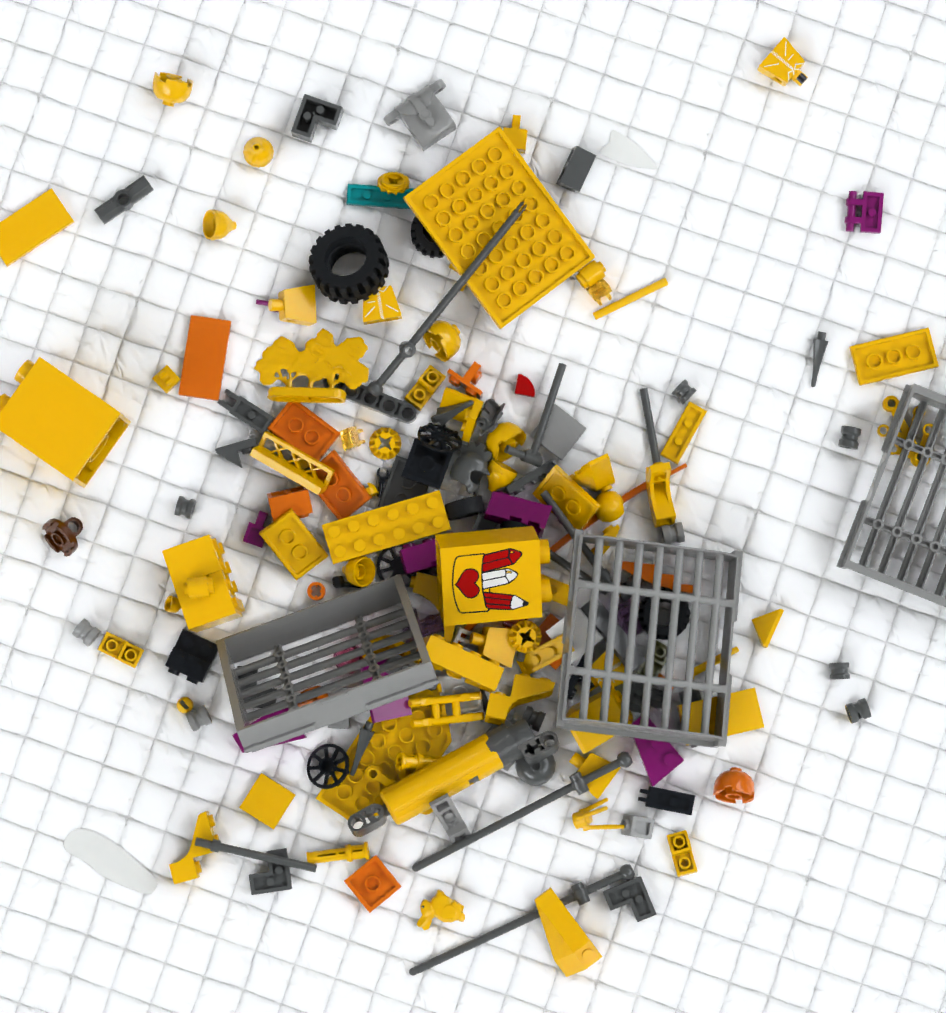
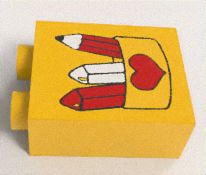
M533 526L435 534L439 614L444 626L542 617V603L551 602L552 600L549 577L541 578L540 564L550 563V547L548 539H539Z

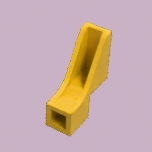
M525 673L515 674L510 696H506L502 692H490L484 722L505 725L507 715L516 706L550 697L553 693L555 682L544 677L539 679L532 678Z
M208 811L198 815L188 854L180 861L169 864L174 884L199 878L202 868L200 861H196L195 857L213 853L208 848L195 846L196 837L211 841L213 839L219 840L218 834L214 835L213 831L215 826L213 814L209 815Z

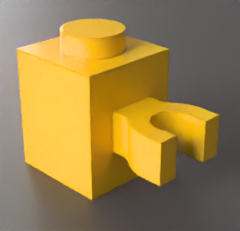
M513 115L512 128L503 127V132L517 151L525 154L527 130L520 129L521 115Z

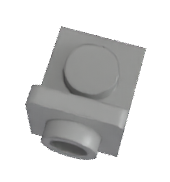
M624 814L620 825H624L625 828L621 829V834L651 840L655 819Z

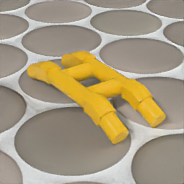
M479 691L409 699V707L431 705L433 717L411 720L410 725L412 728L484 720L483 712L461 714L460 702L481 700L482 693ZM452 703L453 715L441 717L439 704Z

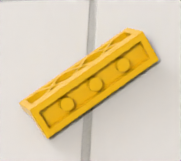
M268 431L264 432L259 445L254 447L250 453L251 457L317 495L326 491L335 472L334 469ZM267 438L274 442L275 450L271 451L264 447ZM287 449L291 451L293 459H284L281 450ZM305 459L308 461L310 469L303 470L298 460ZM322 469L328 473L325 481L318 478L316 470Z

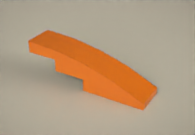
M622 561V570L633 576L634 562ZM643 563L641 580L653 585L655 564ZM662 574L661 588L673 590L674 575ZM681 584V592L692 594L693 585Z

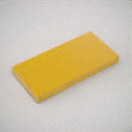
M52 188L0 222V257L7 267L74 223V220Z
M929 327L849 347L859 386L939 367Z
M755 688L731 693L727 736L764 728ZM717 696L712 697L709 724V734L714 735ZM703 700L691 702L689 732H701ZM683 704L677 705L680 723L682 717Z

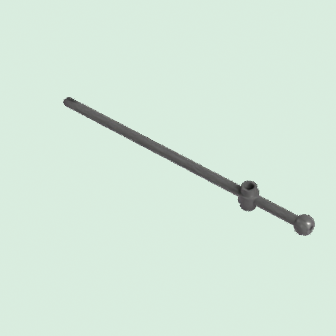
M521 202L412 338L409 341H403L399 345V354L379 379L368 385V392L375 397L382 394V386L405 358H410L415 354V345L523 213L527 204L519 212L518 210L524 202Z
M621 752L616 760L585 776H582L580 771L569 776L570 784L415 863L412 866V870L415 872L572 791H577L578 795L589 790L587 784L619 767H629L633 763L631 756L628 752Z
M624 864L620 867L619 872L584 887L583 883L580 882L571 886L573 893L560 900L564 906L576 900L579 906L591 901L588 896L589 894L621 879L631 880L635 873L630 864ZM538 910L411 968L409 974L412 976L419 974L540 917Z

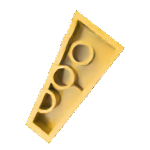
M438 634L423 638L435 671L446 670V674L452 678L461 679L463 677L465 678L464 682L489 693L496 691L504 668L499 666V662L492 659L487 661L481 658L482 655L475 651H465L462 645L455 642L450 644L444 641L445 638ZM419 659V660L414 661V662H416V663L419 664V662L422 661V660Z

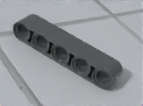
M335 374V379L337 380L339 375ZM327 379L323 380L324 388H329L327 386ZM339 382L336 388L346 392L348 387L345 383ZM362 384L357 388V393L354 396L346 394V400L400 422L410 424L417 418L416 408L412 404L384 393L376 397L375 402L371 404L366 403L364 400L365 396L371 393L367 391V386ZM387 401H392L395 404L392 411L384 410L383 406ZM405 409H411L414 412L410 419L402 416V412Z

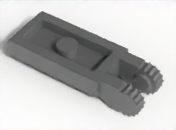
M226 389L224 393L236 400V403L233 407L224 400L219 399L217 403L230 411L229 413L264 434L275 418L242 396L239 397Z

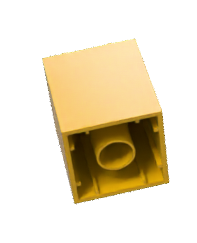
M41 357L38 358L35 364L28 359L22 364L14 377V380L20 383L13 395L10 397L4 393L0 396V431L70 480L85 488L131 421Z

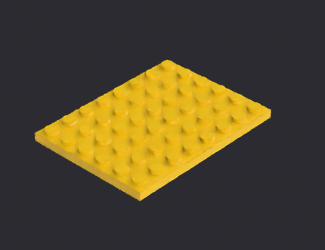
M500 126L403 197L404 201L460 276H462L521 202H524L518 210L519 212L527 204L523 213L466 282L469 289L499 329H502L595 258L594 254Z

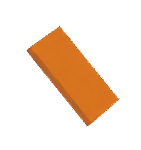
M191 315L178 395L219 401L231 321Z

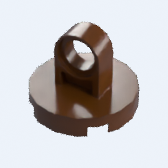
M71 517L65 522L53 518L43 525L42 530H45L47 533L44 535V538L49 546L57 553L62 551L64 553L63 556L67 557L72 555L78 548L76 536L82 532L83 524L76 517ZM69 522L77 526L76 532H72L68 527Z

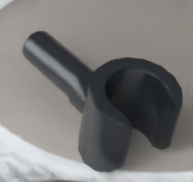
M380 468L377 470V478L379 479L377 497L382 496L384 483L389 477L388 469L384 477L379 475Z
M343 576L332 578L335 588H361L350 582H344Z

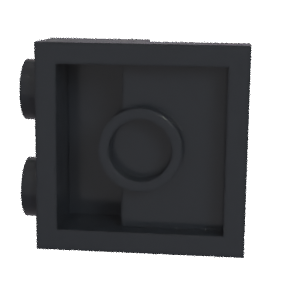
M415 438L401 477L440 490L453 453L433 451L425 447L418 438ZM423 439L427 444L431 442L430 439ZM435 445L432 446L434 448L441 449V447H437ZM446 445L445 449L450 450L451 447Z
M183 629L165 666L169 667L168 672L179 676L180 673L186 675V680L196 685L198 682L204 683L218 653L217 644Z

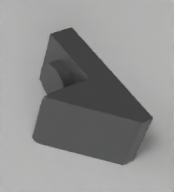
M250 438L216 448L215 451L219 456L243 468L239 453L242 452L243 455L251 453L252 449L257 446L255 438Z

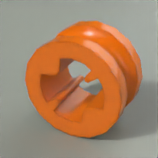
M320 582L311 583L307 589L308 596L316 601L321 600L326 593L324 585ZM313 586H316V588L320 586L322 588L319 597L317 595L315 597L312 596Z

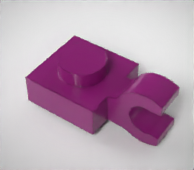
M259 511L255 524L249 522L243 542L263 548L265 541L259 535V532L265 528L264 524L268 513Z

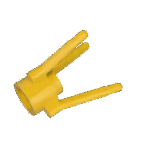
M604 798L586 808L579 809V812L572 814L575 828H583V831L624 829L625 826L617 824L590 825L593 822L592 815L607 810L608 807L604 806L593 811L590 810L607 802L608 798Z

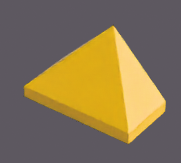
M778 609L751 619L762 647H768L784 610Z

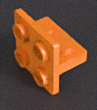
M474 361L464 377H461L449 368L447 371L449 382L457 388L459 386L463 387L468 396L477 397L481 400L483 392L474 386L482 377L481 365Z

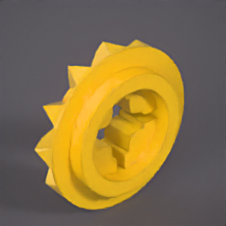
M398 172L382 174L377 180V187L381 189V192H387L388 194L394 193L397 195V193H404L405 190L409 189L410 181L408 177Z
M381 427L371 435L369 447L374 456L382 460H388L399 453L401 438L395 430ZM379 437L384 440L391 438L389 442L391 450L387 447L380 448L382 443Z
M522 620L512 626L509 632V641L516 651L529 653L540 645L541 631L534 622ZM529 631V637L533 641L526 640L522 643L523 638L518 632L526 634Z

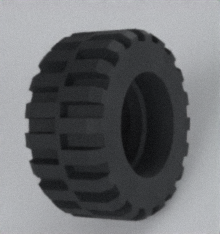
M346 223L343 227L337 225L331 231L328 229L324 232L325 235L323 237L319 236L317 238V245H313L310 250L312 255L309 256L308 260L310 264L309 270L318 289H320L325 297H329L333 302L339 300L340 304H348V302L358 304L359 300L363 299V301H366L371 294L376 295L379 292L378 288L384 286V278L388 277V267L390 265L388 255L377 234H374L369 228L365 229L363 225L356 224V226H353L352 223ZM354 252L366 255L363 266L355 273L345 276L332 273L334 264L343 255Z

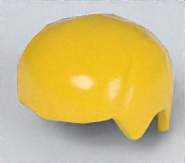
M605 491L595 498L601 505L595 514L602 522H612L623 515L624 501L622 496L616 491Z

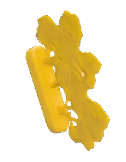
M324 328L317 333L316 338H311L305 343V350L298 351L291 340L280 336L273 342L272 346L267 347L263 351L262 359L256 362L254 369L260 373V382L263 385H271L276 380H280L286 385L285 387L269 388L267 396L269 400L300 403L346 402V392L342 389L334 388V386L342 382L350 389L355 390L362 383L368 381L369 368L358 361L364 356L368 346L361 337L346 338L344 342L336 346L333 335ZM281 369L287 370L289 379H287V376H282ZM296 372V375L292 377L291 373ZM335 374H339V378L337 380H334ZM298 376H306L309 379L308 387H293L292 381ZM322 379H327L329 388L313 387L314 382Z

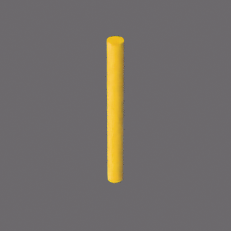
M662 278L593 312V316L597 320L667 286L668 282L666 278Z

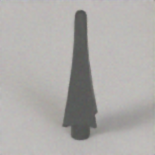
M818 331L817 339H813L811 387L816 386L820 365L829 342L825 341L826 332Z
M469 400L460 404L437 408L436 415L431 417V421L434 424L439 422L443 426L458 413L473 405L474 401Z
M366 721L364 728H360L356 754L350 772L352 776L355 775L359 762L375 731H372L374 723Z

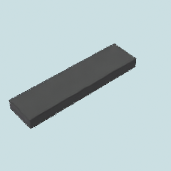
M598 599L596 629L607 643L609 611ZM590 601L580 608L587 618L589 617ZM617 623L614 654L625 666L628 635ZM636 645L633 671L646 661V658Z

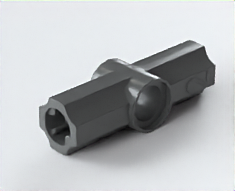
M143 175L126 188L118 190L112 198L94 211L105 225L122 212L130 210L135 203L154 191V189ZM122 196L129 197V201L126 204L119 203Z

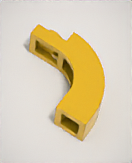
M656 462L646 467L647 496L655 528L662 525L675 524L676 513L670 492V462Z

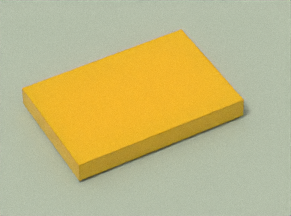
M557 464L553 466L532 493L542 504L547 505L540 495L547 490L575 529L582 530L601 507L594 498Z
M292 508L259 532V535L295 580H298L329 556Z

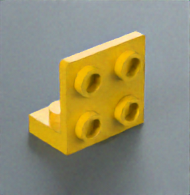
M446 387L440 407L456 405L469 400L474 401L473 405L452 418L463 423L460 430L464 432L461 440L469 443L476 428V420L481 412L484 401Z

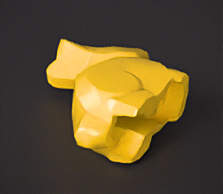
M438 889L430 901L427 899L421 901L420 910L422 916L418 920L417 926L423 930H428L432 919L435 917L442 922H464V906Z

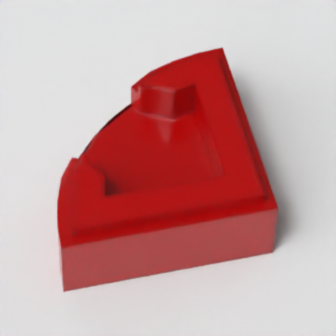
M518 373L515 394L535 398V389L532 382L526 376Z

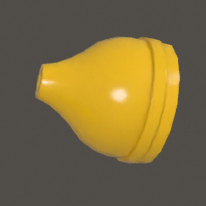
M251 138L244 146V159L253 167H265L273 159V146L265 138Z
M215 209L208 210L203 218V232L209 240L222 239L229 232L235 230L237 226L236 222L232 221L227 214Z
M492 458L487 467L490 475H487V489L491 492H496L498 489L508 486L517 477L518 472L505 463Z
M360 556L349 560L343 566L342 572L351 584L358 587H367L374 580L375 565L371 558Z

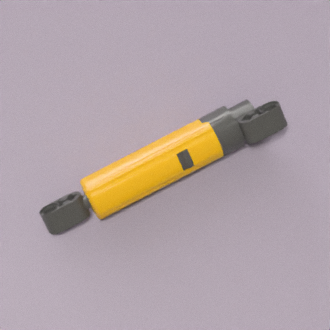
M525 718L509 727L501 724L382 789L380 796L384 804L374 803L354 813L348 819V827L354 836L362 837L383 826L389 815L397 825H401L430 809L429 803L446 793L451 797L522 757L526 763L536 764L555 754L559 749L558 737L553 731H545L535 737ZM549 739L555 741L554 744L551 746H546L544 744L545 741ZM532 750L535 754L531 755L528 751ZM378 813L379 817L375 818L373 814ZM356 822H363L361 828H353Z

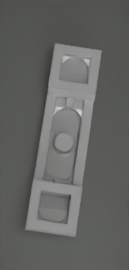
M448 793L429 803L452 844L471 835Z

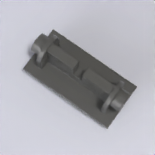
M494 399L485 401L482 411L476 420L477 425L483 429L480 434L481 436L487 432L491 433L497 428V421L503 415L502 411L505 403L499 406Z

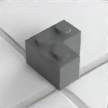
M304 94L291 130L292 136L312 143L318 124L337 131L344 113L343 107Z

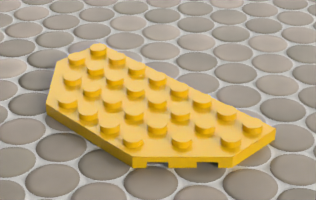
M439 683L435 690L426 689L410 695L408 698L417 699L440 696L442 692L441 684ZM439 704L441 717L447 716L445 704ZM431 705L411 707L412 715L374 723L372 731H375L359 762L355 775H350L356 754L359 734L346 752L350 758L349 774L340 783L341 785L327 790L321 789L316 799L348 820L354 813L374 804V798L380 795L382 789L387 787L378 781L371 782L366 779L364 770L367 766L376 765L379 767L381 774L395 782L399 781V773L395 769L397 754L399 752H404L405 754L418 752L423 756H442L452 742L449 724L411 727V720L433 718ZM345 761L338 764L337 767L345 769ZM407 769V775L412 774L414 769ZM375 770L369 772L370 777L377 775ZM339 771L334 772L337 779H339L343 774ZM332 776L328 779V785L334 783ZM378 798L376 804L382 805V798Z

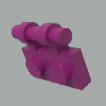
M849 191V196L846 199V206H848L847 216L844 221L846 232H854V224H860V233L880 234L884 193L864 191L862 199H856L857 191ZM856 206L862 207L861 217H855Z

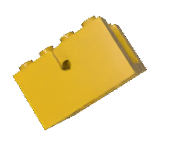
M206 535L162 551L189 630L198 633L243 617L242 612L245 609L242 600L236 597L235 593L238 592L235 580H230L229 573H232L229 562H224L222 554H225L222 542L218 543L216 538L212 539L211 535ZM213 577L215 594H210L209 597L190 599L189 595H185L183 583H187V578Z

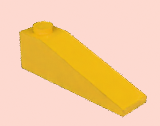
M608 453L589 461L581 469L575 471V475H570L581 487L594 492L600 490L601 493L609 491L613 488L612 485L615 484Z
M551 887L534 899L553 959L566 977L586 970L602 958L598 949Z

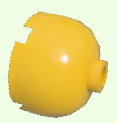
M155 72L152 88L156 97L163 100L162 104L174 107L175 103H182L189 98L194 81L187 78V82L182 81V76L160 72L159 75Z
M442 320L435 321L423 336L428 348L430 349L433 346L438 352L434 355L444 362L459 351L461 344L458 327L455 324L451 325L449 322Z
M499 423L493 432H488L486 437L487 451L492 452V457L496 461L498 459L499 462H504L512 457V455L504 452L505 447L509 445L516 448L519 444L523 446L526 440V433L514 423Z

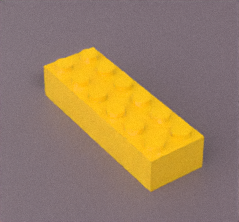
M440 490L322 525L333 565L451 530Z

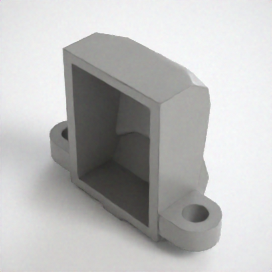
M442 79L437 80L430 86L427 85L417 93L411 94L404 102L396 106L392 112L383 118L387 126L401 119L423 152L457 129L455 122L436 97V94L446 87Z

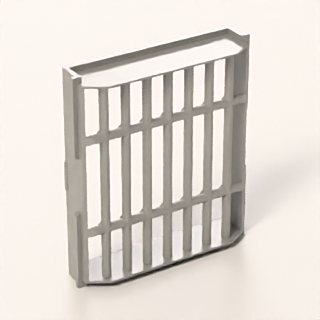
M915 383L912 385L906 384L882 445L883 455L866 500H862L836 567L850 569L946 607V598L942 597L946 587V564L935 593L923 589L936 553L946 555V547L940 544L946 529V507L933 541L921 537L946 472V449L944 455L933 451V446L946 415V396ZM913 397L920 401L905 440L897 435ZM927 405L938 408L939 411L926 445L923 447L915 444L914 439ZM896 444L903 448L876 519L867 516L893 446ZM911 450L921 454V458L895 526L884 523L883 520ZM931 458L939 461L940 465L915 531L912 534L904 531L902 528L927 462ZM863 524L872 526L859 563L850 561ZM882 530L890 533L891 536L879 568L876 571L866 567L879 531ZM900 537L910 541L897 578L886 575L885 572ZM920 545L928 548L929 551L917 583L914 586L904 582L916 548Z
M575 529L567 613L564 617L563 654L555 728L711 748L726 747L732 685L730 663L734 622L737 621L743 551L735 550L727 553L610 536L583 534V530ZM582 543L595 544L592 581L579 580ZM604 545L616 547L612 584L600 582ZM624 548L636 550L632 587L620 585ZM644 551L656 552L652 589L640 588ZM664 553L676 555L672 592L661 590ZM684 556L696 558L692 594L681 593ZM704 559L716 560L712 597L701 596ZM724 561L729 562L726 599L721 598ZM578 588L591 590L584 667L571 666ZM599 591L611 593L604 670L592 669ZM619 593L631 595L624 672L612 671ZM640 596L651 598L645 675L632 674ZM660 599L672 601L665 678L653 676ZM680 601L691 603L685 680L673 679ZM700 604L712 606L705 683L693 681ZM722 606L725 607L719 683L713 684L719 609ZM570 674L583 677L579 718H566ZM591 677L603 679L599 720L587 719ZM611 679L623 681L620 723L607 721ZM632 682L644 684L640 725L628 724ZM652 684L664 687L660 728L648 726ZM672 687L684 689L680 730L668 729ZM692 689L704 692L700 733L689 732ZM712 692H717L714 735L709 734Z
M401 574L216 640L236 731L245 754L259 751L439 684ZM399 603L403 604L404 608L368 621H363L362 617ZM405 615L407 616V619L398 621L396 623L387 625L385 627L376 629L371 632H367V629L403 617ZM355 620V625L285 651L282 649V646ZM408 626H410L411 628L410 630L401 632L399 634L390 636L377 642H370V640L406 628ZM359 633L357 637H354L352 639L340 642L338 644L329 646L327 648L318 650L316 652L307 654L305 656L296 658L288 662L285 660L292 656L301 654L303 652L312 650L325 644ZM414 637V640L378 654L373 652ZM362 643V646L355 650L346 652L344 654L335 656L333 658L324 660L322 662L313 664L311 666L302 668L291 673L288 671L295 667L304 665L306 663L315 661L317 659L326 657L328 655L337 653L339 651L348 649L350 647ZM418 648V651L381 665L377 664L379 661ZM273 649L275 650L272 656L235 669L234 663ZM366 655L364 659L355 661L353 663L344 665L342 667L333 669L331 671L322 673L320 675L311 677L309 679L300 681L295 684L291 683V681L299 679L301 677L310 675L312 673L321 671L323 669L332 667L334 665L343 663L356 657ZM419 659L422 660V663L413 665L411 667L402 669L383 677L380 675L381 673L417 661ZM278 662L277 666L241 679L238 678L240 675ZM369 665L368 670L359 672L357 674L348 676L346 678L337 680L335 682L326 684L324 686L315 688L313 690L304 692L299 695L294 694V692L300 691L302 689L311 687L313 685L322 683L324 681L333 679L335 677L344 675L346 673L355 671L357 669ZM281 673L278 678L241 690L243 686ZM373 677L372 681L301 707L297 705L298 703ZM282 684L284 685L281 689L244 702L246 697ZM286 696L285 700L249 713L246 711L247 709ZM287 707L290 708L287 712L281 713L279 715L270 717L268 719L259 721L251 725L249 724V721L263 717L265 715L274 713Z

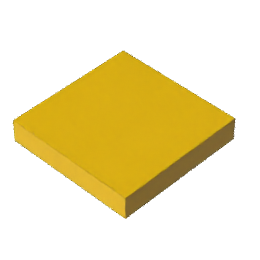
M261 773L239 808L274 830L296 794Z

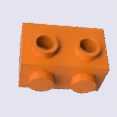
M303 486L267 493L273 521L290 508L293 509L299 518L308 517L310 513H313L309 491Z

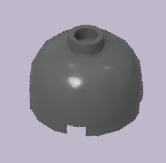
M532 750L528 751L531 755L535 754ZM553 755L536 764L526 763L523 757L515 762V769L519 778L523 782L535 786L547 783L552 778L556 768Z

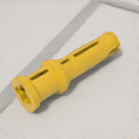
M399 752L396 757V766L398 770L407 768L417 771L442 756H423L418 752L414 754Z
M368 842L352 846L347 844L345 848L306 853L307 862L312 864L339 860L353 862L355 859L363 858L370 860Z

